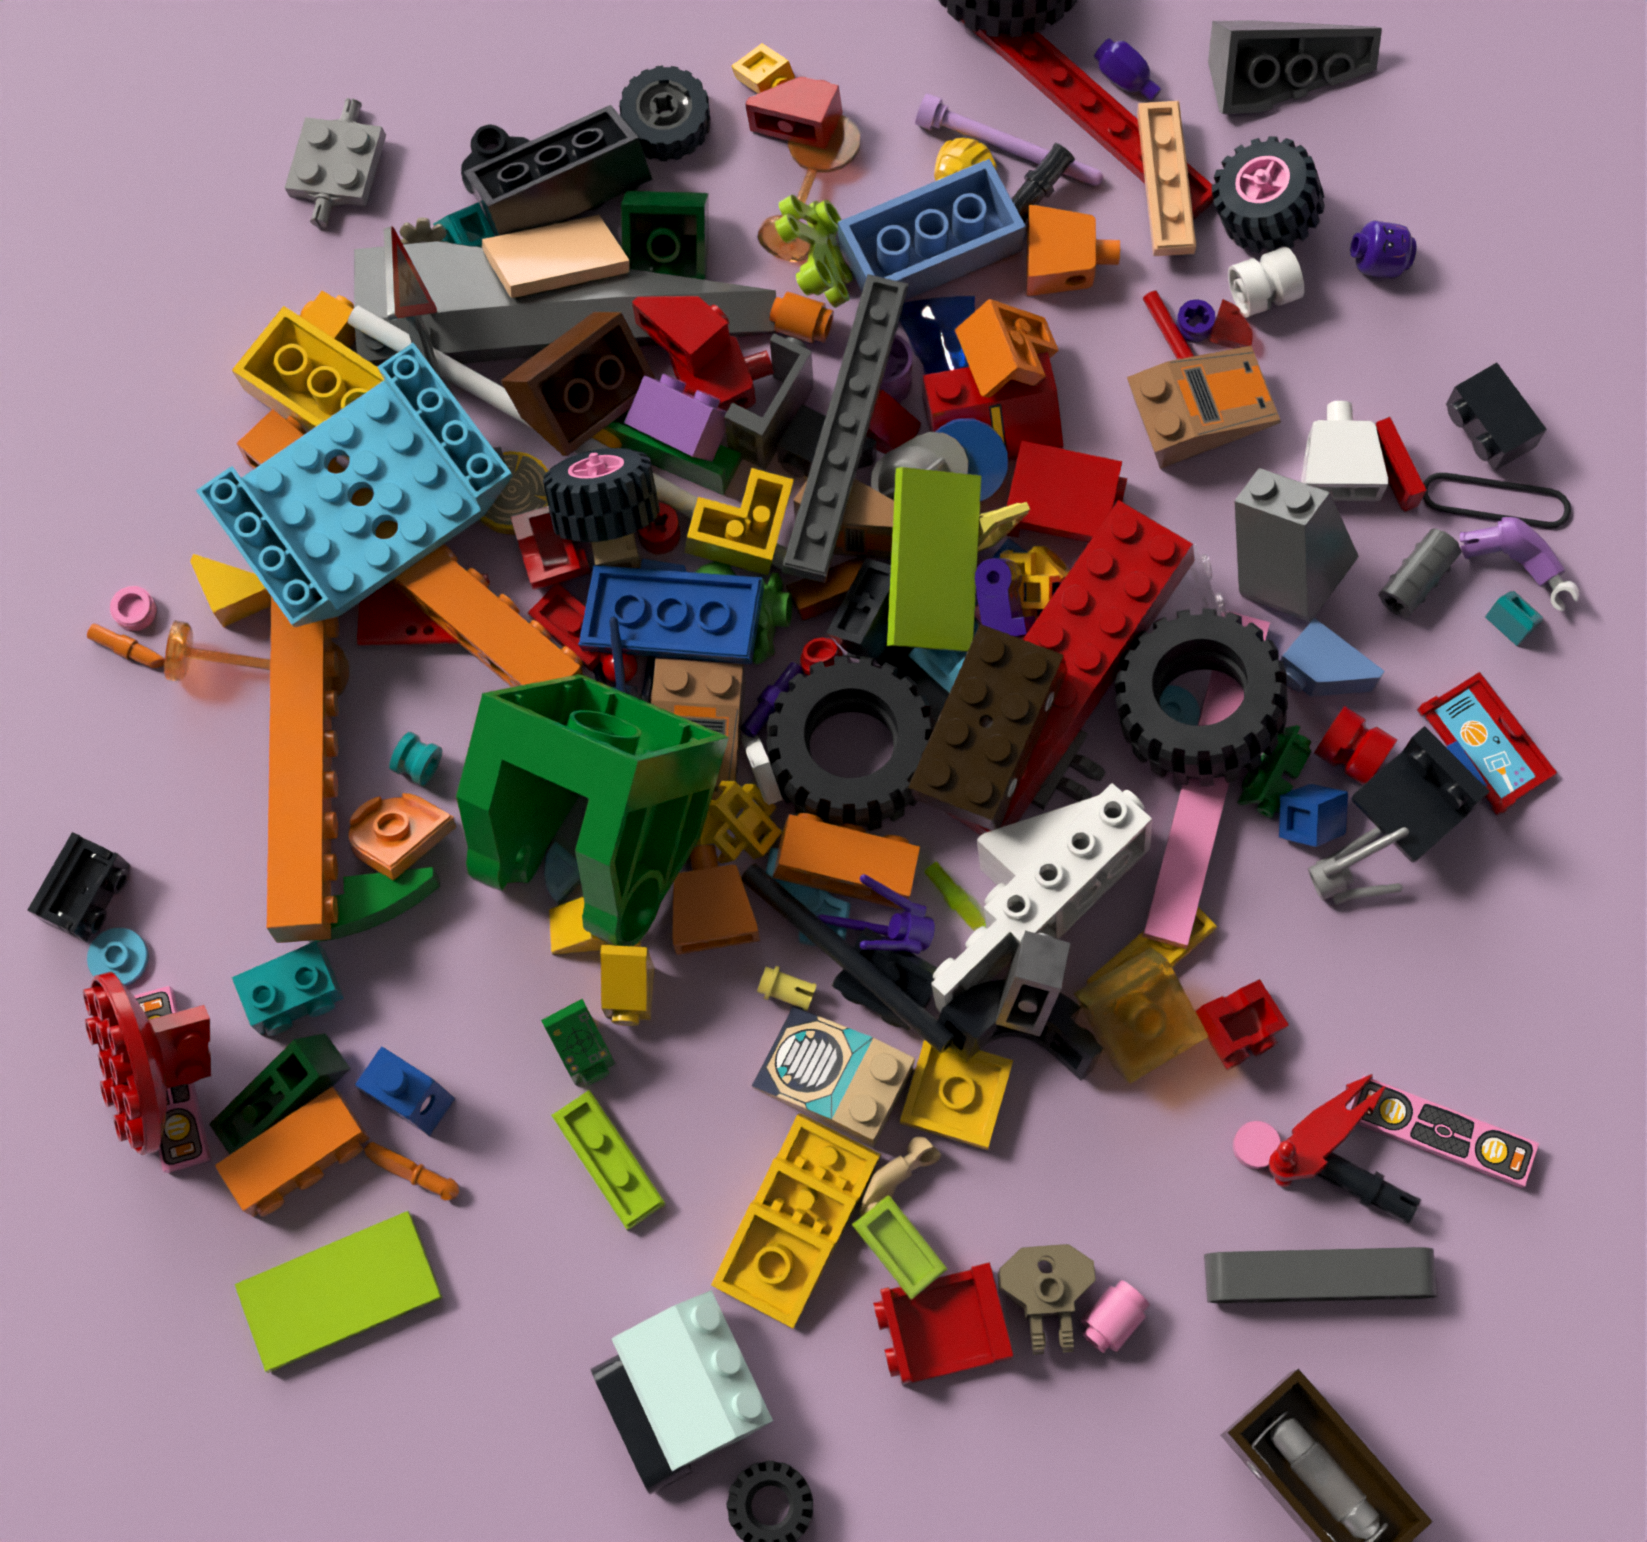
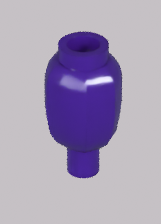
M1108 38L1094 54V58L1099 62L1101 73L1122 90L1131 93L1139 91L1150 101L1154 100L1160 93L1161 88L1150 79L1148 63L1127 42H1114Z

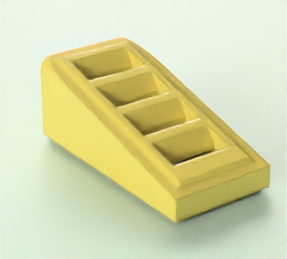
M1027 502L1016 503L979 515L978 552L996 546L1029 513L1030 508Z

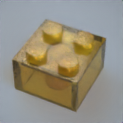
M1153 948L1147 949L1073 993L1113 1068L1130 1084L1209 1037L1168 959Z

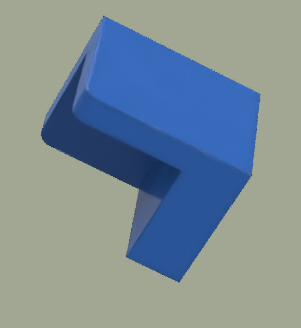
M1307 784L1280 795L1279 838L1318 847L1345 835L1348 792L1316 784Z

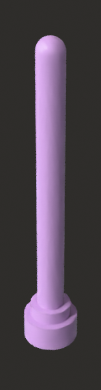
M929 93L924 96L915 120L916 125L932 130L933 127L941 129L944 126L1037 164H1040L1050 151L948 110L949 106L943 104V99ZM1078 161L1071 163L1063 173L1093 186L1099 185L1103 180V174L1100 170Z

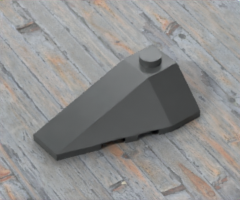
M1253 20L1212 21L1208 64L1219 112L1222 114L1261 113L1272 109V105L1291 98L1295 100L1307 96V92L1328 84L1334 86L1377 70L1382 28L1376 26Z

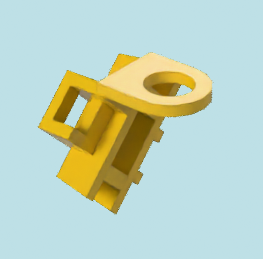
M1034 546L1027 553H1013V550H1005L1000 553V558L1014 561L1020 567L1022 573V582L1018 590L1023 617L1035 616V619H1037V609H1044L1052 598V583L1062 582L1070 569L1057 554L1045 546ZM1024 583H1027L1026 601H1024Z
M721 781L718 786L722 789L723 793L717 800H711L703 831L696 845L714 843L722 852L717 858L721 864L735 861L743 849L753 859L764 856L782 833L769 818L776 809V806L773 803L768 805L767 802H764L761 791L755 784H745L741 788L736 781ZM741 808H743L744 811L738 818H736V814L740 811ZM728 829L735 835L734 838L727 833ZM763 834L765 837L759 843L757 840Z

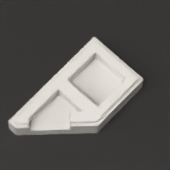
M758 734L755 738L742 735L741 741L764 802L770 805L781 801L782 797Z

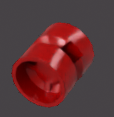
M1344 706L1313 754L1334 767L1343 764L1345 766V774L1364 785L1376 774L1398 739L1379 727L1368 729L1365 718Z

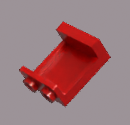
M1021 441L1007 506L1027 502L1030 510L1006 536L1019 538L1020 529H1026L1089 543L1112 510L1114 502L1118 500L1123 502L1128 479L1120 477L1123 461Z
M990 1262L972 1266L971 1270L938 1277L913 1299H909L901 1287L893 1289L887 1287L880 1289L881 1301L873 1302L879 1330H889L893 1346L884 1349L890 1376L900 1375L902 1386L1010 1360L1013 1357Z

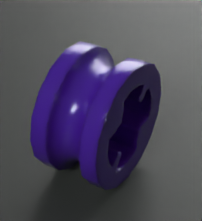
M1200 299L1185 302L1180 307L1176 320V325L1184 339L1189 342H1201L1211 335L1216 319L1215 311L1209 303ZM1196 315L1203 318L1202 323H1198L1195 327L1188 324L1189 319H1193Z

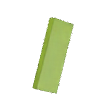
M590 1090L551 1115L627 1231L666 1205Z

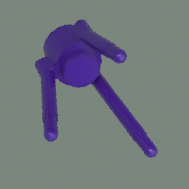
M865 874L860 876L861 883L906 911L901 914L895 913L889 922V926L838 916L818 915V918L825 924L863 931L867 927L880 935L889 936L890 939L894 940L860 942V948L863 950L907 951L920 954L921 951L924 952L931 945L935 932L934 920L932 917L925 916L926 906L909 901Z

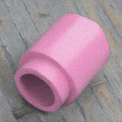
M1120 1280L1115 1287L1109 1286L1081 1319L1082 1324L1086 1327L1082 1335L1089 1343L1103 1353L1107 1348L1118 1352L1146 1318L1144 1311L1150 1304L1135 1288Z

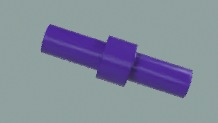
M790 662L773 685H767L757 698L758 705L740 727L745 735L755 738L768 721L769 715L775 713L774 702L779 693H788L789 681L798 673L804 674L800 665Z

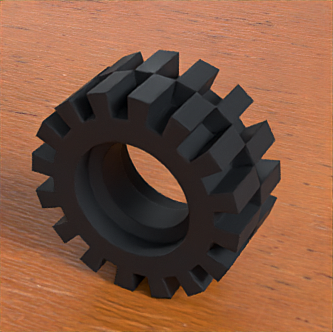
M776 1461L757 1462L750 1465L746 1470H742L735 1482L731 1484L726 1503L728 1520L736 1535L744 1542H796L806 1532L812 1519L813 1496L804 1477L790 1465ZM766 1486L780 1488L785 1492L789 1500V1510L786 1517L775 1525L760 1523L752 1512L754 1495Z

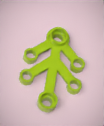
M793 194L779 202V209L783 217L775 221L776 230L781 239L787 244L797 238L810 244L808 260L805 264L801 265L800 272L796 273L797 283L807 296L812 294L819 296L824 293L829 303L834 308H837L850 300L845 285L852 281V274L845 263L835 238L838 231V222L841 221V217L834 205L827 199L820 203L814 201L807 205L799 201ZM804 219V220L807 221V224H808V225H806V224H804V223H802V222H800V221H798V220Z

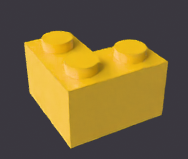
M751 468L741 508L698 497L687 534L684 553L768 575L794 479Z

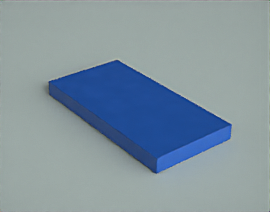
M594 565L579 647L582 651L612 653L609 620L611 617H616L618 619L622 653L752 664L765 587L762 577Z

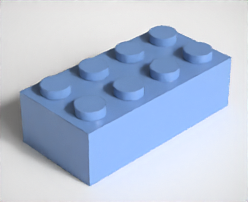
M987 159L839 221L838 246L861 291H863L867 274L909 284L907 300L1023 251L1026 226L990 159Z

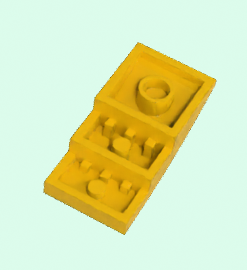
M802 1113L797 1114L778 1155L770 1165L755 1199L750 1203L711 1286L794 1328L882 1154Z

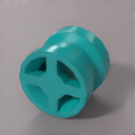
M407 732L393 751L389 769L397 774L406 773L411 776L414 783L424 786L437 770L443 749L434 743L427 745L421 742L419 735Z

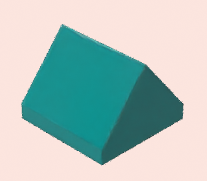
M1510 591L1501 596L1485 616L1488 621L1516 646L1544 620L1543 616L1515 591Z

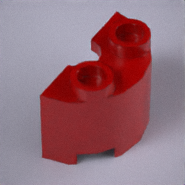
M548 506L510 517L533 590L591 573L584 549L578 551L574 549L573 543L578 541L566 540L561 538L560 535L555 534Z
M1260 979L1239 988L1225 998L1221 996L1210 1001L1194 1012L1198 1020L1197 1024L1226 1070H1230L1250 1057L1248 1054L1250 1050L1257 1057L1278 1044L1274 1035L1289 1026Z

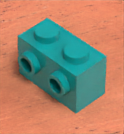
M317 941L231 977L249 1024L260 1035L267 1033L268 1036L280 1034L293 1026L292 1021L308 1014L310 1017L326 1014L335 1008V1002L344 999L327 954Z

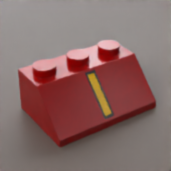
M1048 352L1037 354L1046 376L1036 385L1032 386L1011 379L990 398L980 394L970 367L923 375L922 400L930 432H935L941 426L955 419L974 418L989 424L1001 436L1008 453V460L1018 458L1021 441L1063 449L1058 392Z

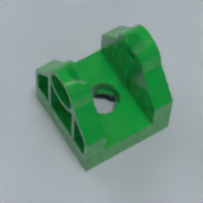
M582 674L482 693L456 794L468 846L466 858L468 875L473 880L499 891H503L507 883H529L538 870L548 845L580 795L587 797L589 801L575 849L584 897L583 928L611 945L633 947L648 932L656 918L662 900L701 837L729 737Z

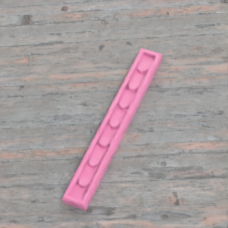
M1237 614L1242 616V625L1244 627L1249 623H1254L1262 629L1264 641L1266 640L1270 622ZM1215 670L1211 671L1197 726L1220 722L1238 709L1244 700V690L1235 679L1225 673ZM1224 776L1213 778L1214 786H1200V779L1192 778L1189 779L1188 785L1182 784L1142 937L1174 945L1175 947L1187 948L1229 782H1226Z

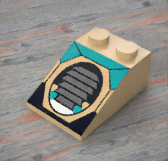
M793 1006L758 1072L752 1088L874 1149L914 1069L915 1058L871 1036Z

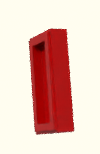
M1391 417L1377 421L1375 426L1388 476V483L1404 512L1417 508L1427 490Z

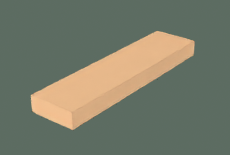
M1179 101L1138 103L1137 116L1153 256L1195 254L1196 239Z

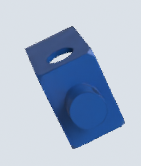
M382 1046L355 1084L361 1093L429 1137L455 1100V1097L434 1079ZM431 1095L429 1104L420 1112L422 1104Z

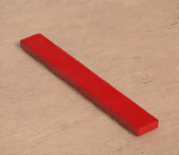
M979 29L978 32L973 31L1145 184L1138 119L1039 32L1031 34V31H1026L1022 33L1021 37L1010 38V34L999 33V37L988 36L986 34L987 31ZM1187 163L1194 220L1214 202V197L1212 195V184Z

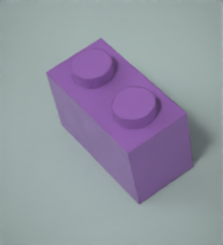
M662 374L660 380L644 376L624 423L692 457L713 461L726 431L724 416L727 411L718 407L721 400L700 390L696 391L695 396L684 391L685 382L666 374Z

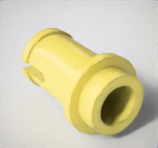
M766 966L757 992L764 994V999L766 1000L769 997H773L808 1011L817 984L779 971V966H775V969Z

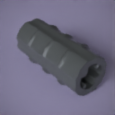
M1436 528L1430 529L1421 542L1416 543L1415 549L1408 558L1403 559L1400 568L1389 577L1390 580L1379 592L1378 595L1383 605L1396 615L1404 618L1410 617L1417 607L1425 602V597L1429 592L1438 586V581L1442 576L1450 571L1451 565L1462 552L1459 543L1445 531H1440Z

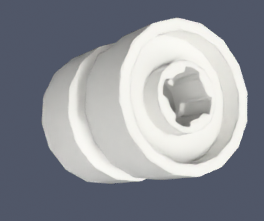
M1288 247L1262 255L1260 262L1252 258L1232 265L1228 269V283L1237 309L1245 318L1269 310L1271 302L1281 306L1303 298L1304 280L1302 271L1295 255Z

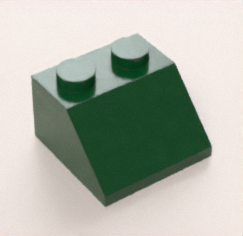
M626 191L621 203L622 250L629 259V269L706 280L709 240V193Z

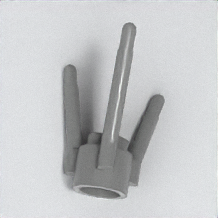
M1376 827L1331 856L1317 861L1315 865L1308 867L1310 878L1320 899L1325 900L1332 897L1335 905H1338L1350 899L1401 892L1403 886L1399 883L1347 890V885L1354 883L1349 866L1407 836L1409 830L1403 827L1367 845L1383 834Z

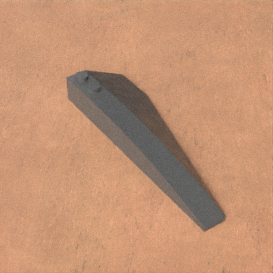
M439 241L403 244L437 307V313L422 316L432 347L461 364L533 357L593 312H622L639 347L659 345L635 322L632 301L637 297L699 296L709 306L714 304L726 314L729 320L730 336L743 337L779 333L774 330L775 322L769 320L771 308L776 299V290L629 269V273L511 298L489 263L483 248ZM384 246L354 249V308L359 305L409 334V325L405 318L390 321L387 316ZM355 328L357 354L378 367L398 353Z

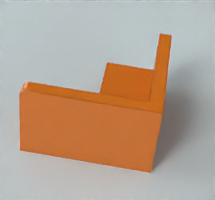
M988 299L955 329L980 394L988 398L1011 379L1032 386L1036 385L1046 376L1037 354L1048 352L1049 358H1051L1059 351L1045 317L992 299Z

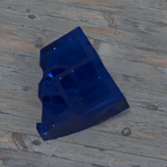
M975 296L939 297L904 303L900 323L909 338V345L914 355L919 357L923 365L925 375L969 367L955 329L975 312Z

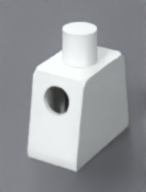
M1334 401L1327 405V420L1313 422L1306 443L1301 482L1330 492L1334 501H1380L1388 486V476L1374 422L1353 420L1351 402Z

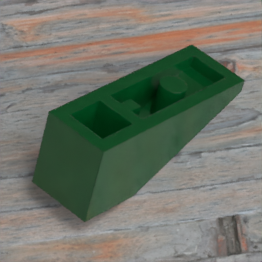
M326 1033L294 1039L209 1123V1126L228 1153L232 1154L334 1086L351 1068Z

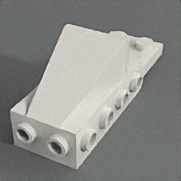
M1112 783L1098 796L983 833L977 839L980 870L997 886L987 895L984 901L986 903L984 906L986 927L981 926L969 937L965 944L967 949L956 960L952 957L948 958L933 974L935 980L931 983L936 1009L940 1013L944 1006L962 992L973 986L991 981L1014 959L1025 930L1033 933L1049 934L1059 939L1150 850L1152 818L1143 811L1145 807L1135 794L1129 790L1122 792Z

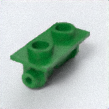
M1300 726L1285 727L1284 733L1278 735V745L1272 754H1262V764L1252 772L1249 771L1243 780L1242 789L1244 790L1237 802L1239 805L1257 803L1259 805L1256 810L1268 818H1272L1275 813H1280V795L1290 792L1293 788L1292 784L1281 777L1283 772L1292 779L1298 778L1312 752L1309 748L1311 740L1298 734Z

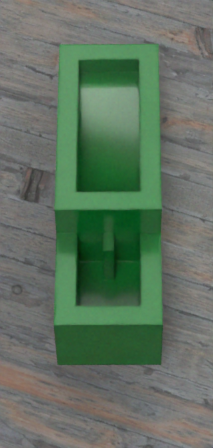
M433 867L405 870L394 881L382 873L344 876V894L331 895L336 897L338 904L337 923H331V939L311 940L308 942L340 939L369 930L394 919L419 904L440 887V878Z

